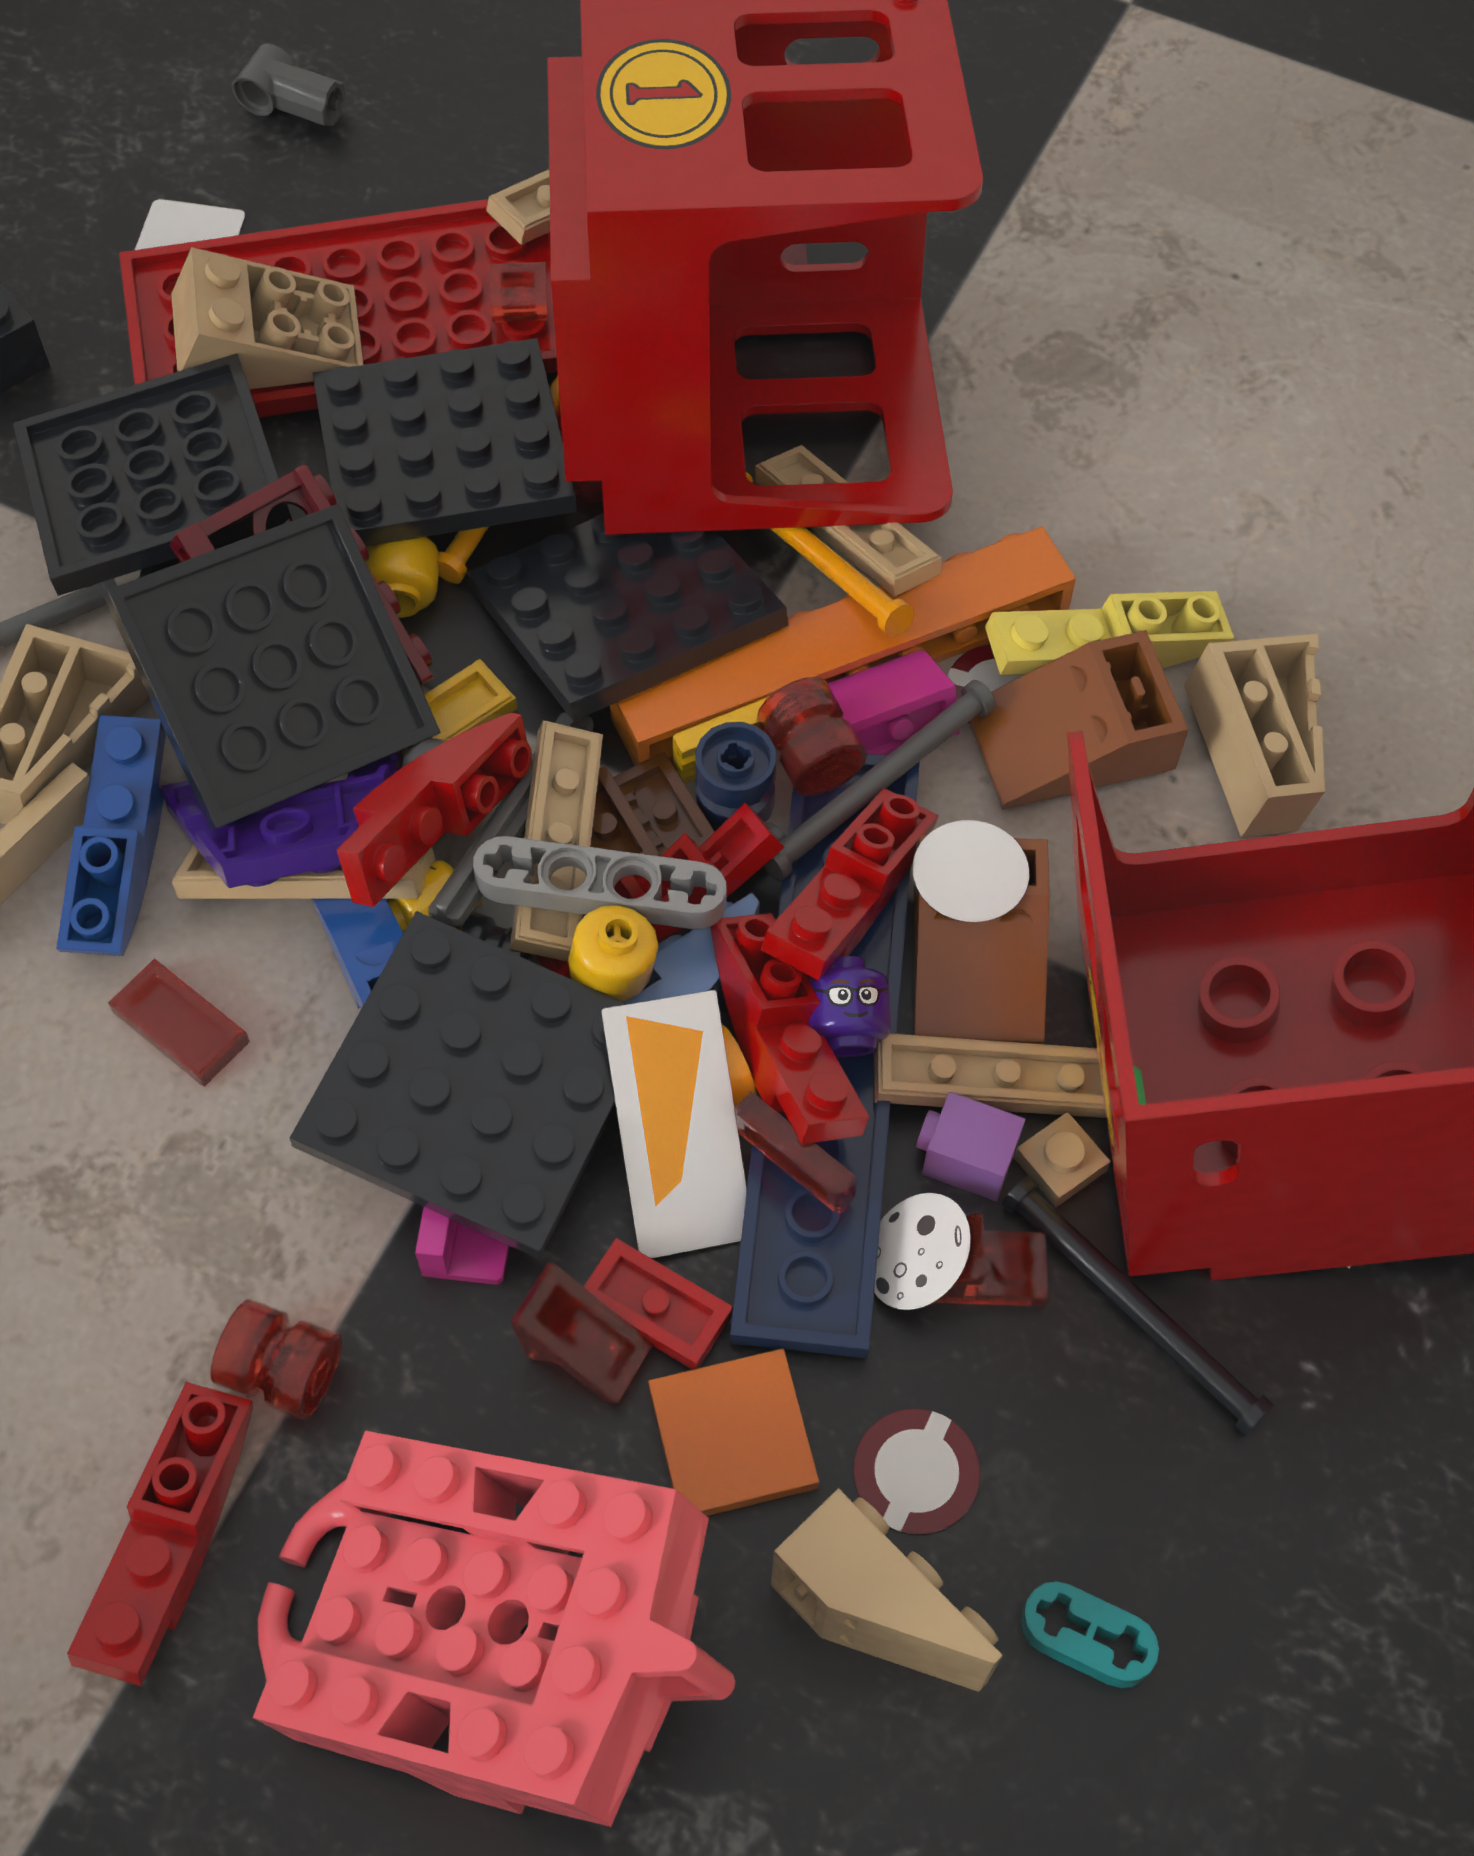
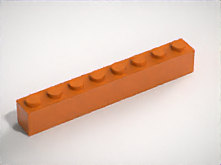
M1043 526L1022 534L1012 533L990 546L971 553L960 552L951 556L942 563V573L895 597L883 587L878 586L893 600L903 599L914 610V618L911 625L899 636L891 637L883 632L878 626V618L847 594L838 602L819 609L797 612L788 617L789 625L610 705L611 720L634 766L662 752H665L671 763H673L674 734L776 693H785L793 707V715L790 716V718L822 707L817 699L816 689L819 686L918 650L926 651L935 663H938L973 648L989 644L985 625L992 612L1069 610L1076 578Z

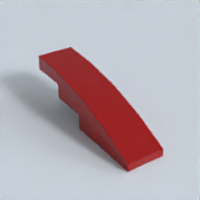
M744 803L700 846L684 833L660 857L698 861L713 865L722 873L726 880L727 897L785 847L762 818ZM628 875L621 878L616 883L614 889L621 897L637 899L644 896L649 891L651 885L644 877ZM661 881V901L668 902V889L671 890L670 882ZM694 887L691 896H688L689 903L701 904L703 896L706 895V888ZM650 923L655 929L658 943L682 929L681 927ZM536 955L544 968L572 979L567 961Z

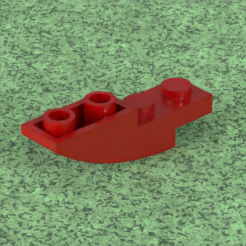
M508 713L445 741L399 769L353 807L359 828L336 849L353 903L375 907L446 832L467 837L512 790L520 779L527 774L532 763V750L527 741L521 714Z
M883 788L832 844L825 865L767 929L761 951L819 981L836 961L837 957L849 956L872 926L913 864L918 848L919 836L928 835L932 832L939 815L919 806L910 797L895 794Z
M773 914L721 918L710 929L722 990L741 1052L768 1113L785 1112L801 1144L863 1136L870 1116L826 1038L810 1027L811 1015L821 1001L812 989L807 974L761 951L766 931L776 921Z
M189 1382L185 1383L127 1504L130 1521L67 1652L71 1666L142 1686L167 1628L176 1629L195 1585L235 1474L253 1411L252 1400Z

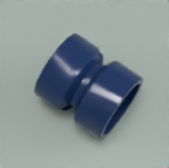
M744 722L720 724L711 728L702 736L696 748V803L714 831L727 821L744 803L751 807L764 822L769 820L773 811L777 763L776 747L769 735L757 726Z

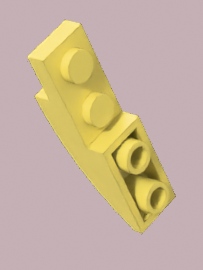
M1217 591L1110 594L1102 609L992 612L985 625L1000 676L1026 675L1087 643L1144 630L1148 633L1162 668L1201 657L1208 643L1227 642L1235 639Z

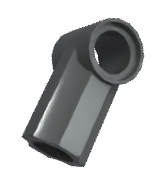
M273 44L261 45L232 83V91L235 98L245 109L255 115L267 116L276 108L324 126L329 125L332 127L341 116L342 105L346 97L343 82L297 67L296 62L285 50Z

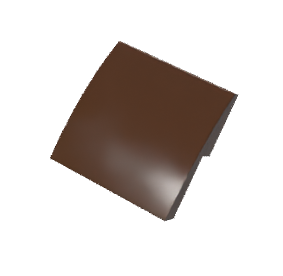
M665 752L612 777L606 765L599 768L590 847L661 856L684 833L699 846L714 833L711 825Z

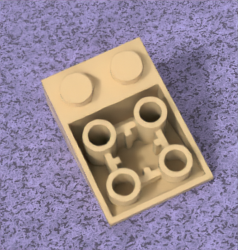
M191 247L171 293L177 372L237 353L249 389L314 382L313 372L363 365L353 285Z
M838 1488L774 1550L770 1585L823 1639L978 1692L988 1683L1003 1656L993 1646L998 1641V1637L990 1625L969 1607H964L960 1612L939 1591L943 1586V1582L934 1568L913 1551L905 1556L885 1536L889 1532L886 1521L863 1498L858 1497L852 1502Z

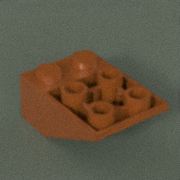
M1146 630L1087 643L992 691L996 701L995 709L985 717L975 716L969 721L1002 810L1070 794L1067 732L1082 730L1088 765L1097 788L1176 769L1189 730Z
M927 835L919 836L918 847ZM1014 838L1022 848L1028 861V886L1022 899L1012 910L992 920L965 922L949 918L936 911L923 899L914 881V1035L1044 1044L1050 901L1048 839Z

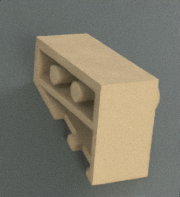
M25 625L0 682V823L7 824L71 763H74L82 770L86 768L93 760L100 715L132 717L149 698L129 652L33 625Z
M1318 633L1208 643L1184 684L1241 838L1297 832L1325 793L1323 727L1317 726L1316 705L1317 700L1321 696L1320 679L1315 678L1314 655L1319 649Z

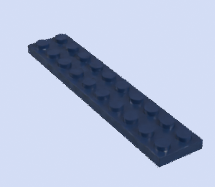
M798 747L788 835L883 760L886 755ZM920 762L886 789L916 801ZM870 802L792 864V873L782 880L778 917L825 865L832 844ZM911 867L877 919L849 955L865 959V968L877 970L887 977L891 1012L890 1034H896ZM873 1053L857 1057H836L870 1116L863 1136L801 1144L785 1112L769 1114L758 1093L730 1332V1343L868 1358L891 1102L877 1100V1103L874 1102Z

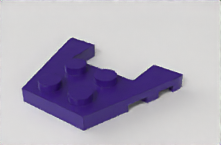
M401 750L351 771L345 780L318 785L213 831L210 830L188 780L162 785V793L170 815L228 888L243 885L260 887L269 885L281 877L310 871L314 873H328L339 869L341 864L336 849L359 828L353 807L378 785L402 768L403 752Z

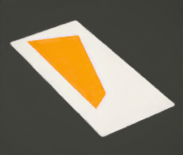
M711 990L602 1009L601 1013L638 1251L650 1258L741 1241L747 1188L716 991Z

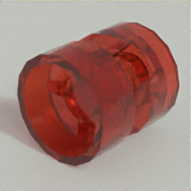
M818 677L799 679L781 687L764 701L757 714V721L762 731L769 735L776 749L780 751L779 761L798 794L804 796L821 795L845 784L864 766L868 755L850 721L843 719L844 713L825 680Z
M246 1299L229 1318L219 1338L212 1359L210 1379L214 1385L246 1398L255 1397L260 1392H263L264 1401L268 1407L300 1420H306L316 1411L333 1380L342 1351V1337L337 1332L307 1320L299 1321L294 1326H290L289 1317L286 1312L254 1299Z

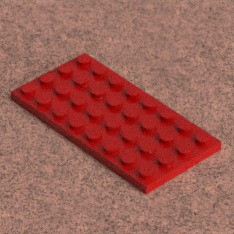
M488 199L119 252L134 384H140L177 372L171 293L191 247L353 285L363 365L390 361L397 358H411L444 353L456 349L463 350L502 344L508 341L537 338L546 374L556 373L558 371L551 288L550 232L521 245L486 211ZM314 382L250 389L259 418L318 409Z

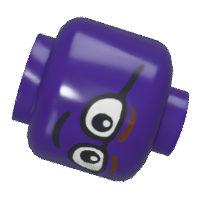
M837 957L836 961L819 981L813 977L809 978L812 989L821 1001L811 1015L810 1027L826 1038L836 1057H857L872 1054L877 1051L876 1043L884 1040L891 1033L888 979L877 970L865 968V959L861 957Z

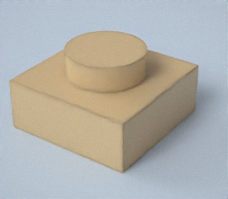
M1068 1112L1018 1146L1014 1155V1159L1039 1185L1040 1190L1055 1207L1061 1205L1104 1174L1111 1162Z

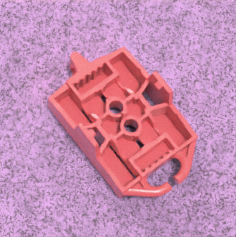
M365 1431L347 1479L316 1502L296 1522L279 1555L281 1560L289 1564L306 1567L309 1557L319 1540L336 1527H346L303 1640L297 1641L288 1630V1615L295 1592L285 1586L271 1582L268 1583L258 1615V1645L267 1683L253 1718L295 1741L403 1771L460 1798L518 1814L523 1813L526 1805L611 1827L644 1750L651 1751L671 1702L723 1700L732 1693L735 1686L734 1675L690 1641L698 1603V1597L694 1594L709 1518L676 1489ZM516 1503L524 1508L517 1519ZM392 1513L465 1529L470 1534L390 1518ZM570 1551L584 1553L583 1558L567 1554ZM528 1624V1627L522 1635L520 1633L522 1628ZM450 1723L448 1753L431 1749Z

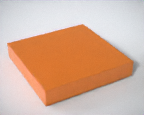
M784 1348L648 1380L672 1488L680 1492L706 1516L819 1488V1479Z

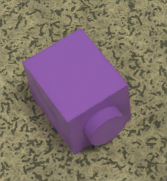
M949 1091L941 1114L931 1110L928 1111L917 1141L916 1148L927 1151L922 1175L997 1202L1018 1146L1025 1118Z

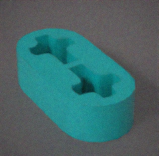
M1058 1581L1044 1583L1032 1592L1023 1606L1020 1619L1022 1632L1032 1647L1107 1685L1118 1688L1134 1687L1150 1674L1157 1663L1159 1654L1158 1641L1149 1624L1139 1617L1072 1585ZM1054 1601L1061 1602L1067 1607L1065 1619L1086 1630L1084 1635L1062 1627L1056 1637L1043 1631L1046 1619L1036 1613V1608L1048 1610ZM1122 1633L1130 1635L1134 1638L1132 1651L1142 1657L1141 1662L1131 1660L1124 1669L1116 1667L1112 1664L1114 1651L1093 1640L1094 1634L1110 1642H1116Z

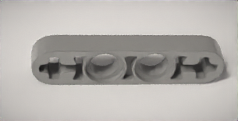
M499 836L485 841L478 847L473 857L474 874L480 892L489 900L498 903L585 915L601 906L620 905L634 909L645 916L652 924L689 929H705L716 924L723 917L726 910V880L722 873L713 865L703 862L511 836ZM502 861L513 862L514 869H509L505 878L494 877L493 870H499ZM533 864H539L538 884H531L530 875L534 876ZM573 866L582 870L586 875L584 883L572 890L556 888L550 882L552 874L562 867ZM628 875L644 877L651 885L649 891L637 899L621 897L616 893L614 887L621 878ZM661 881L670 882L671 890L668 889V902L661 901ZM694 887L706 888V895L703 896L701 904L689 903L688 896H691Z

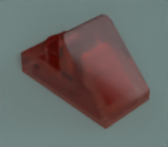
M983 1213L967 1215L971 1233V1245L967 1263L953 1287L933 1303L1045 1306L1048 1298L1046 1233L984 1231Z
M547 1263L510 1322L526 1356L532 1360L557 1363L593 1393L607 1402L618 1403L653 1346L651 1341L554 1263Z

